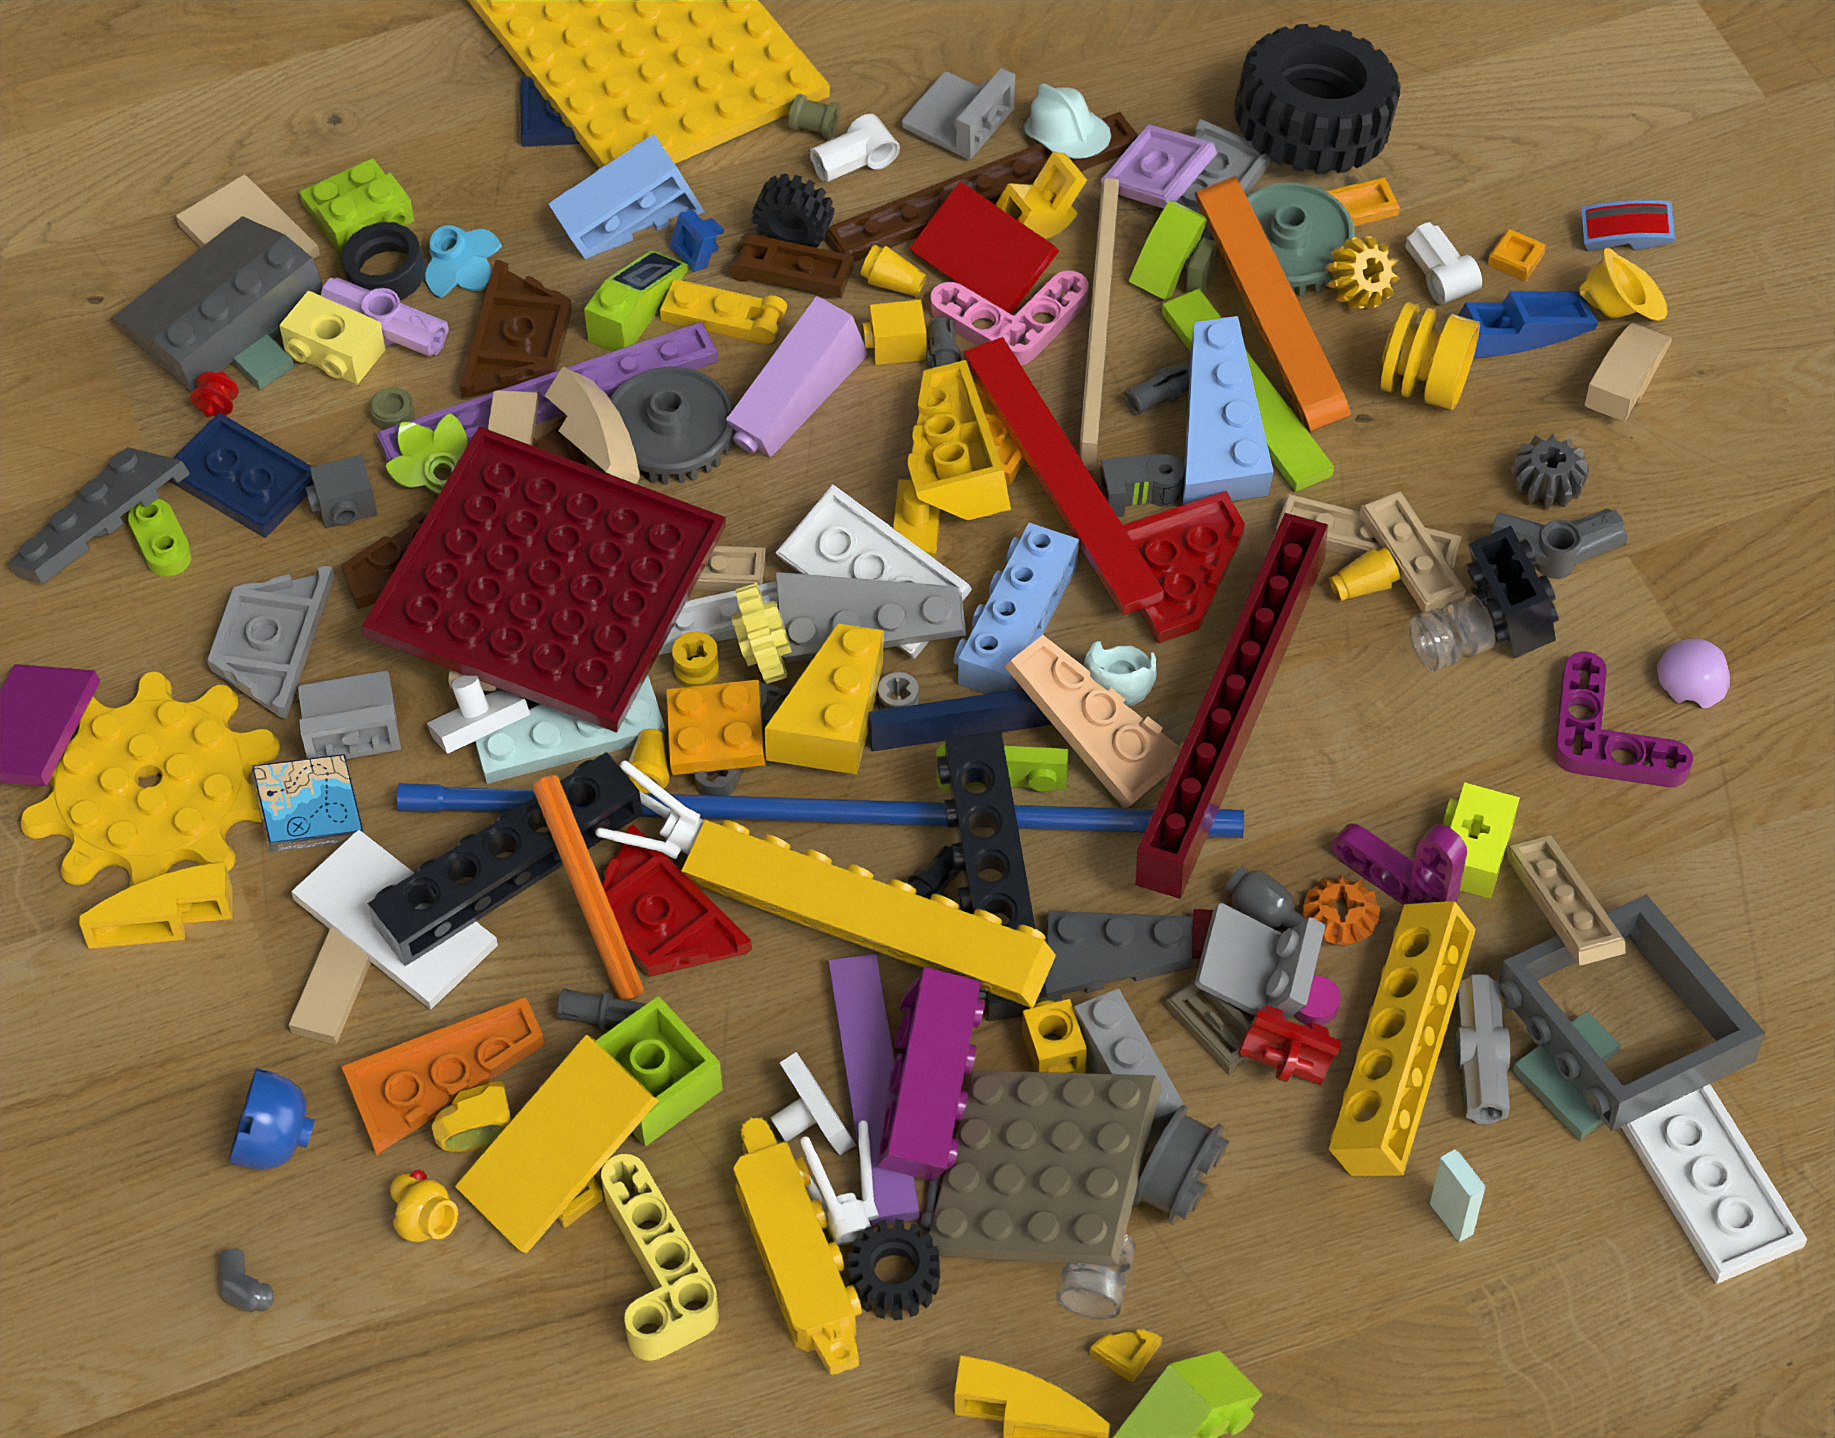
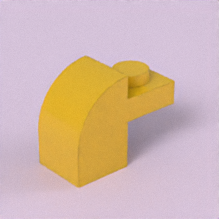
M1052 152L1033 185L1009 183L996 206L1043 238L1048 239L1062 232L1077 216L1078 213L1071 205L1087 179L1065 153Z

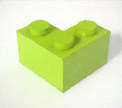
M1220 1350L1174 1362L1167 1366L1113 1438H1218L1227 1433L1236 1435L1253 1419L1254 1412L1251 1409L1262 1396V1393Z

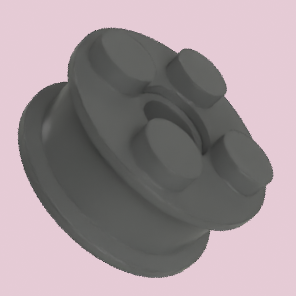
M1181 1105L1154 1148L1138 1182L1133 1204L1136 1206L1145 1201L1169 1214L1168 1223L1172 1225L1176 1223L1179 1217L1186 1219L1190 1211L1194 1212L1207 1188V1185L1202 1183L1201 1179L1204 1173L1208 1175L1212 1167H1217L1229 1144V1140L1221 1137L1224 1129L1223 1125L1218 1123L1212 1129L1187 1115L1188 1107L1185 1105Z

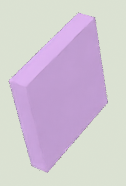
M1148 124L1101 179V183L1104 181V178L1119 179L1118 195L1164 209L1168 201H1178L1215 157L1217 151L1213 142Z

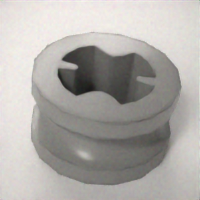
M894 672L886 675L879 682L878 705L880 710L919 704V686L913 676L903 672ZM896 691L897 695H899L900 691H904L907 693V698L901 700L900 696H898L897 700L890 698V693Z

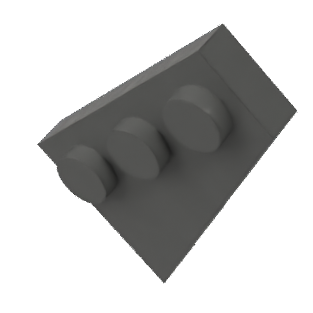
M1049 911L1047 944L1056 954V957L1046 977L1047 1001L1061 1000L1062 994L1086 989L1087 993L1102 990L1107 983L1128 978L1139 981L1191 968L1193 917Z

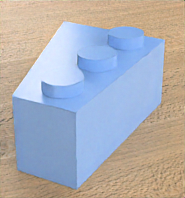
M655 134L637 143L629 151L608 165L601 167L596 173L573 188L566 190L561 196L549 203L568 236L585 259L633 241V233L654 225L657 231L669 226L668 219L678 216L680 212L694 210L697 214L705 212Z

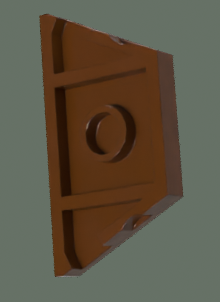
M495 260L460 383L461 397L469 398L493 392L494 390L505 389L555 372L572 313L571 299L556 290L546 289L541 282L529 275L522 279L508 270L507 263L502 260Z

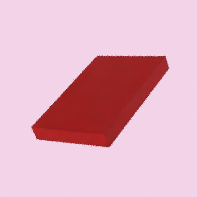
M961 181L909 248L913 254L955 283L966 287L1011 315L1059 252L1055 245Z

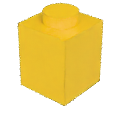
M921 300L870 305V322L862 323L865 349L873 348L875 365L927 360L926 327Z

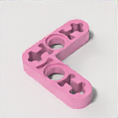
M1059 272L1013 316L966 287L955 282H945L934 287L931 292L930 313L933 318L946 317L947 321L951 319L955 325V333L977 346L1004 337L1019 363L1025 365L1031 362L1085 308L1088 303L1089 283L1086 277L1079 272ZM1062 291L1067 293L1063 298ZM1045 312L1054 316L1055 319L1050 323L1044 324L1036 322L1032 317L1037 313ZM980 318H987L995 323L989 329H978L972 325L975 320ZM1024 338H1025V345H1023V344L1020 343Z

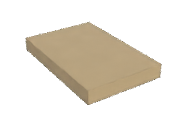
M245 174L176 215L178 225L201 248L243 216L285 234L307 252L313 260L320 256L318 245Z

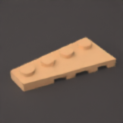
M1044 635L1015 656L1005 666L1008 672L1122 808H1128L1172 771L1183 743L1181 742L1177 745L1161 732L1163 727L1148 716L1145 719L1125 705L1123 703L1125 698L1114 689L1106 690L1090 677L1088 669Z

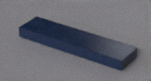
M1024 689L869 712L872 752L945 741V738L995 731L1008 732L1053 725Z

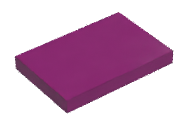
M14 664L0 690L1 783L47 786L100 683L95 670Z

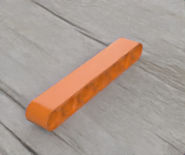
M1229 177L1196 191L1195 197L1200 212L1208 218L1206 225L1213 239L1217 241L1220 254L1307 431L1311 433L1350 417V409L1343 390L1237 177Z

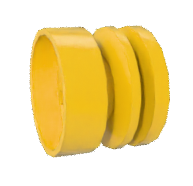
M1407 302L1399 318L1393 324L1385 344L1382 356L1381 390L1392 393L1401 375H1403L1402 396L1409 398L1420 380L1426 382L1424 391L1425 403L1453 411L1460 399L1472 364L1479 337L1480 322L1452 314L1447 319L1442 331L1435 330V309L1428 308L1420 324L1417 325L1419 304Z

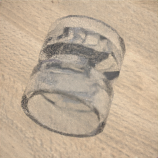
M1468 594L1448 602L1444 606L1443 611L1439 608H1433L1410 619L1409 631L1413 647L1422 664L1432 672L1456 664L1460 661L1461 655L1465 658H1471L1492 649L1495 644V633L1491 618L1482 602L1475 595Z
M1125 1234L1118 1266L1077 1263L1066 1265L1062 1270L1056 1293V1300L1059 1304L1072 1313L1091 1319H1110L1119 1315L1126 1291L1124 1279L1130 1275L1136 1250V1244L1133 1239Z

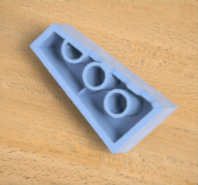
M1238 316L1194 323L1190 350L1184 458L1185 476L1182 505L1227 491L1232 501L1269 496L1273 467Z

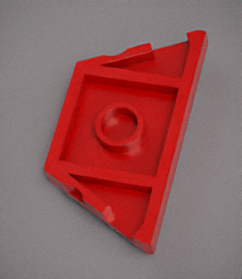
M634 824L629 826L625 832L646 837ZM624 843L616 859H611L604 872L605 880L602 886L632 960L649 977L744 955L752 950L751 939L664 853Z

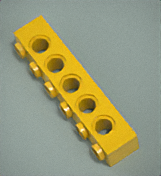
M1455 901L1404 904L1399 923L1394 929L1393 942L1386 964L1381 971V981L1374 1004L1369 1010V1020L1361 1045L1356 1052V1062L1349 1085L1344 1091L1343 1104L1336 1127L1330 1136V1152L1351 1176L1404 1175L1476 928Z

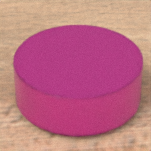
M1313 975L1307 1005L1294 1014L1296 1018L1305 1024L1314 1022L1319 1025H1325L1331 1022L1338 1014L1341 1000L1340 991L1336 984L1326 977Z

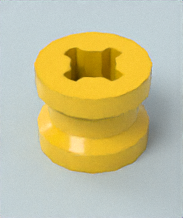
M699 631L685 633L675 640L672 647L674 675L678 683L684 687L713 684L719 675L718 649L715 640L708 634Z

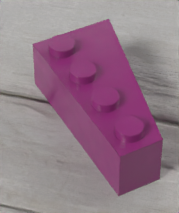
M924 967L902 994L900 1011H904L905 1015L901 1026L896 1030L894 1047L903 1049V1055L899 1054L897 1056L894 1067L890 1072L888 1089L890 1093L897 1094L896 1102L890 1100L885 1110L877 1162L878 1168L935 1181L946 1168L951 1169L953 1167L959 1146V1140L952 1138L955 1120L961 1121L968 1096L967 1092L961 1091L964 1074L971 1072L976 1055V1046L970 1044L972 1028H978L985 1006V1000L978 998L981 981Z

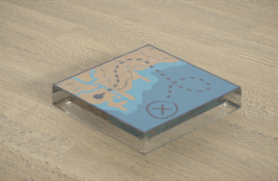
M345 754L252 765L251 777L268 852L344 843L358 830L363 832Z

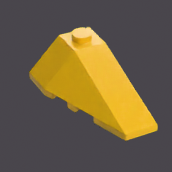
M963 360L924 370L918 399L917 425H914L912 434L913 448L912 453H909L907 462L917 499L967 521L1011 510L1004 469L967 361Z

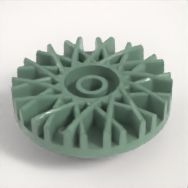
M1277 183L1260 188L1247 195L1246 197L1293 291L1296 289L1300 296H1304L1307 285L1314 284L1316 292L1320 290L1321 285L1328 288L1326 285L1331 280L1333 274L1326 270L1325 267L1328 263L1334 262L1330 252L1337 247L1343 246L1345 240L1355 237L1354 224L1345 206L1328 192L1302 183Z

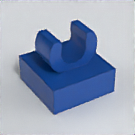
M694 210L680 212L670 247L693 271L706 269L711 254L719 249V245L715 242L716 237L723 234L725 229L713 218L703 221Z

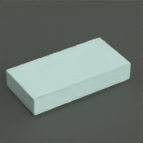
M1454 1149L1440 1157L1430 1205L1457 1241L1461 1242L1474 1234L1485 1185L1459 1151L1457 1152Z

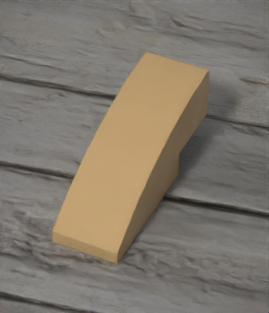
M1634 323L1627 326L1610 348L1592 378L1584 407L1626 422L1635 403L1640 402L1671 344L1672 338Z
M563 366L545 394L546 398L567 415L559 432L605 472L637 484L640 474L636 454L629 432L618 410L607 394L593 380Z

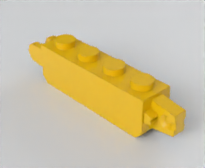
M750 1117V1120L742 1124L741 1136L744 1156L739 1157L733 1168L737 1180L735 1189L795 1347L807 1352L816 1350L830 1376L845 1370H851L859 1366V1356L854 1337L856 1336L855 1316L861 1315L862 1309L854 1286L845 1287L839 1272L845 1270L837 1243L835 1241L827 1243L822 1229L827 1228L828 1224L822 1204L819 1199L811 1201L806 1190V1186L811 1185L807 1166L802 1156L793 1157L787 1141L777 1144L773 1132L770 1130V1125L767 1124V1120L763 1121V1118Z

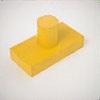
M898 479L893 529L923 551L930 553L931 557L936 560L941 509L917 499L912 480Z

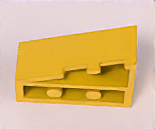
M837 624L765 727L766 761L858 775L869 727V712L873 710L883 667L884 630Z

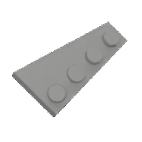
M1199 119L1195 137L1213 142L1217 154L1178 199L1177 203L1201 214L1195 192L1232 176L1237 177L1247 196L1272 162L1270 156L1266 153L1261 155L1251 144L1252 141L1247 142L1245 138ZM1205 225L1200 240L1203 237L1214 240L1207 225ZM1191 258L1186 259L1183 267L1187 268Z
M776 572L779 611L792 650L791 653L783 655L787 663L814 659L838 623L884 630L883 648L966 635L962 592L958 586Z

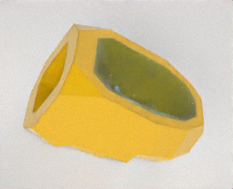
M503 1081L489 1082L486 1085L460 1091L452 1104L442 1108V1111L437 1114L435 1121L431 1125L435 1142L442 1150L448 1152H469L489 1147L511 1122Z

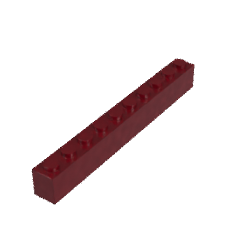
M1289 513L1284 514L1137 849L1135 886L1181 899L1324 563L1328 524Z

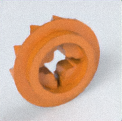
M1342 874L1333 880H1326L1322 877L1317 886L1313 889H1308L1303 904V917L1305 919L1311 917L1325 924L1323 941L1336 945H1351L1361 942L1373 933L1379 921L1380 907H1378L1375 891L1366 889L1361 879L1353 882L1346 880ZM1339 898H1343V901H1346L1347 908H1350L1347 915H1345L1344 922H1340V915H1338L1337 908H1334Z

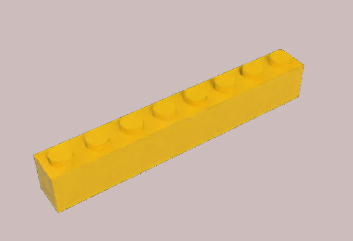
M708 820L704 821L681 870L696 886L920 968L928 967L981 981V990L1030 1008L1034 1007L1056 957V954L1044 941L1046 936L1040 931L1021 924L1018 925L1017 930L1001 925L1002 920L980 909H975L973 915L958 910L959 905L956 902L938 894H932L931 899L924 898L915 894V888L896 879H890L888 884L873 879L874 875L871 872L857 865L848 864L846 869L831 864L832 860L829 857L811 849H806L803 855L790 850V844L772 835L765 834L763 840L750 836V831L747 828L733 821L724 820L722 825Z

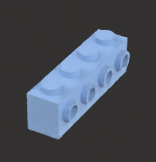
M1028 523L1021 538L1014 537L1008 549L1007 565L1004 571L998 570L992 579L989 589L990 598L986 606L980 604L975 611L971 624L973 631L969 639L962 638L956 648L953 663L958 665V685L984 694L1016 689L1018 682L1005 666L1044 634L1078 567L1079 539L1032 523Z

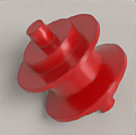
M222 371L203 372L198 375L196 379L198 388H195L190 395L193 405L202 411L206 417L216 416L219 412L225 416L230 414L233 410L232 400L239 394L237 384Z

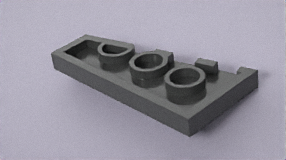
M127 447L113 456L110 464L95 479L88 481L81 488L80 493L65 508L57 511L51 517L50 523L35 537L27 540L20 547L19 553L8 562V565L17 577L44 584L90 549L87 543L88 540L107 533L111 534L124 524L120 516L139 502L143 507H147L160 497L156 489L171 478L176 483H179L190 474L182 460Z

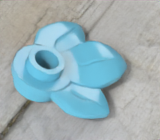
M445 225L435 230L430 238L429 246L432 260L428 264L425 274L427 284L433 294L438 298H443L457 284L462 289L471 292L486 289L492 273L487 258L501 248L502 245L498 238L492 232L481 228L465 232L461 228Z

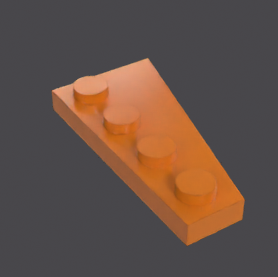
M523 997L341 1067L377 1156L435 1118L440 1111L450 1107L460 1091L485 1085L543 1047L545 1042L528 999Z

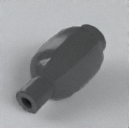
M1240 867L1227 883L1225 890L1232 894L1231 900L1234 907L1243 914L1271 928L1284 926L1286 929H1293L1305 920L1303 916L1294 911V899L1291 893L1281 883L1261 870L1249 872L1244 867Z

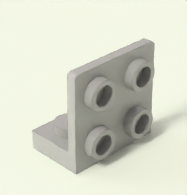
M1000 68L990 81H984L979 87L952 73L944 72L902 119V127L971 160L1014 110L1015 74Z
M388 671L304 684L298 687L302 719H299L307 759L345 754L346 759L401 750L392 685Z
M1220 903L1213 909L1195 985L1254 1016L1258 1009L1261 1010L1263 1006L1269 1005L1282 1010L1287 1020L1307 1005L1325 924L1308 917L1293 929L1288 928L1282 934Z

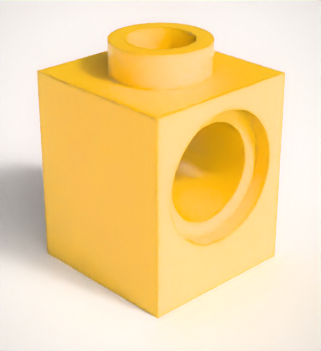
M1070 999L1059 1002L1043 1001L1035 1004L1031 1009L1023 1010L1022 1036L1034 1072L1085 1073L1087 1048ZM1055 1034L1062 1037V1039L1051 1041L1045 1039L1044 1036Z

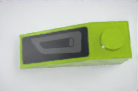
M650 250L607 278L584 308L588 342L611 352L634 345L661 309L673 279L682 280L689 270L688 264Z

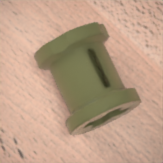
M797 94L789 114L790 130L798 131L800 128L822 133L823 138L831 139L834 136L839 121V103L831 102L829 105L807 100L804 94Z

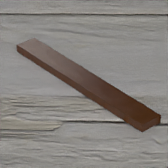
M1121 112L1101 119L1110 128L1111 140L1104 150L1087 158H1069L1080 172L1122 156L1138 137ZM1041 143L829 226L826 232V239L835 252L852 255L854 262L867 257L874 245L881 248L885 246L891 248L917 238L960 181L995 205L1009 183L1033 185L1051 156L1052 151Z

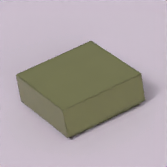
M1204 237L1199 241L1187 266V293L1196 289H1200L1203 294L1205 293L1216 270L1217 241Z

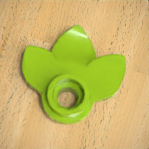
M451 413L441 419L434 432L419 424L401 422L398 431V444L402 455L389 461L386 464V469L391 477L402 486L408 488L425 486L431 492L439 494L448 479L440 480L436 478L435 472L439 468L444 467L448 468L452 473L468 446L467 434L462 424Z

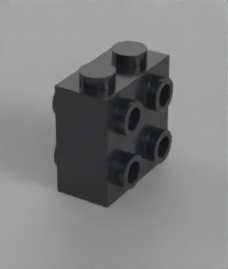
M1508 526L1470 543L1469 549L1472 562L1466 564L1468 574L1473 583L1470 585V589L1479 609L1487 608L1492 619L1489 621V626L1499 646L1507 644L1515 659L1556 641L1553 623L1559 621V617L1552 602L1556 600V596L1547 576L1544 574L1538 577L1533 566L1537 563L1528 540L1524 538L1519 541L1513 528Z

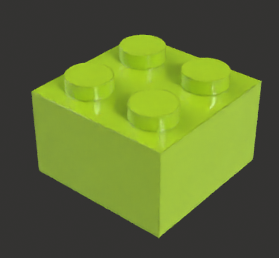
M659 996L596 1040L659 1100L632 1131L645 1147L723 1091L720 1061Z

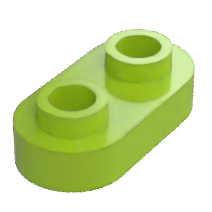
M156 499L147 507H143L140 502L132 507L128 515V522L132 535L149 569L153 573L165 577L183 572L189 566L192 554L188 540L171 506L161 499Z

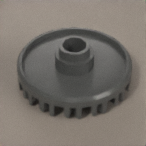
M683 367L650 369L626 380L610 397L611 402L618 410L629 432L637 458L639 474L641 476L642 470L649 472L651 482H656L661 476L663 484L667 485L668 474H679L681 483L685 482L686 475L695 481L698 468L704 466L707 473H710L711 466H720V454L723 452L728 455L729 448L733 447L734 431L726 420L734 409L732 400L717 381L704 373Z

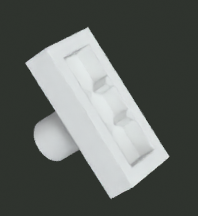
M464 675L455 679L451 684L459 708L428 722L427 725L433 740L448 754L531 714L524 697L503 689H498L488 695H484L478 676Z
M795 1052L781 1061V1066L801 1098L771 1116L773 1123L784 1140L788 1142L815 1123H818L839 1156L855 1147L856 1143L798 1053Z

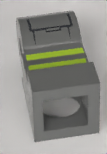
M1148 454L1101 459L1099 488L1117 517H1124L1126 506L1152 503L1156 506L1167 507L1174 505L1182 496L1185 466L1179 458L1170 454Z

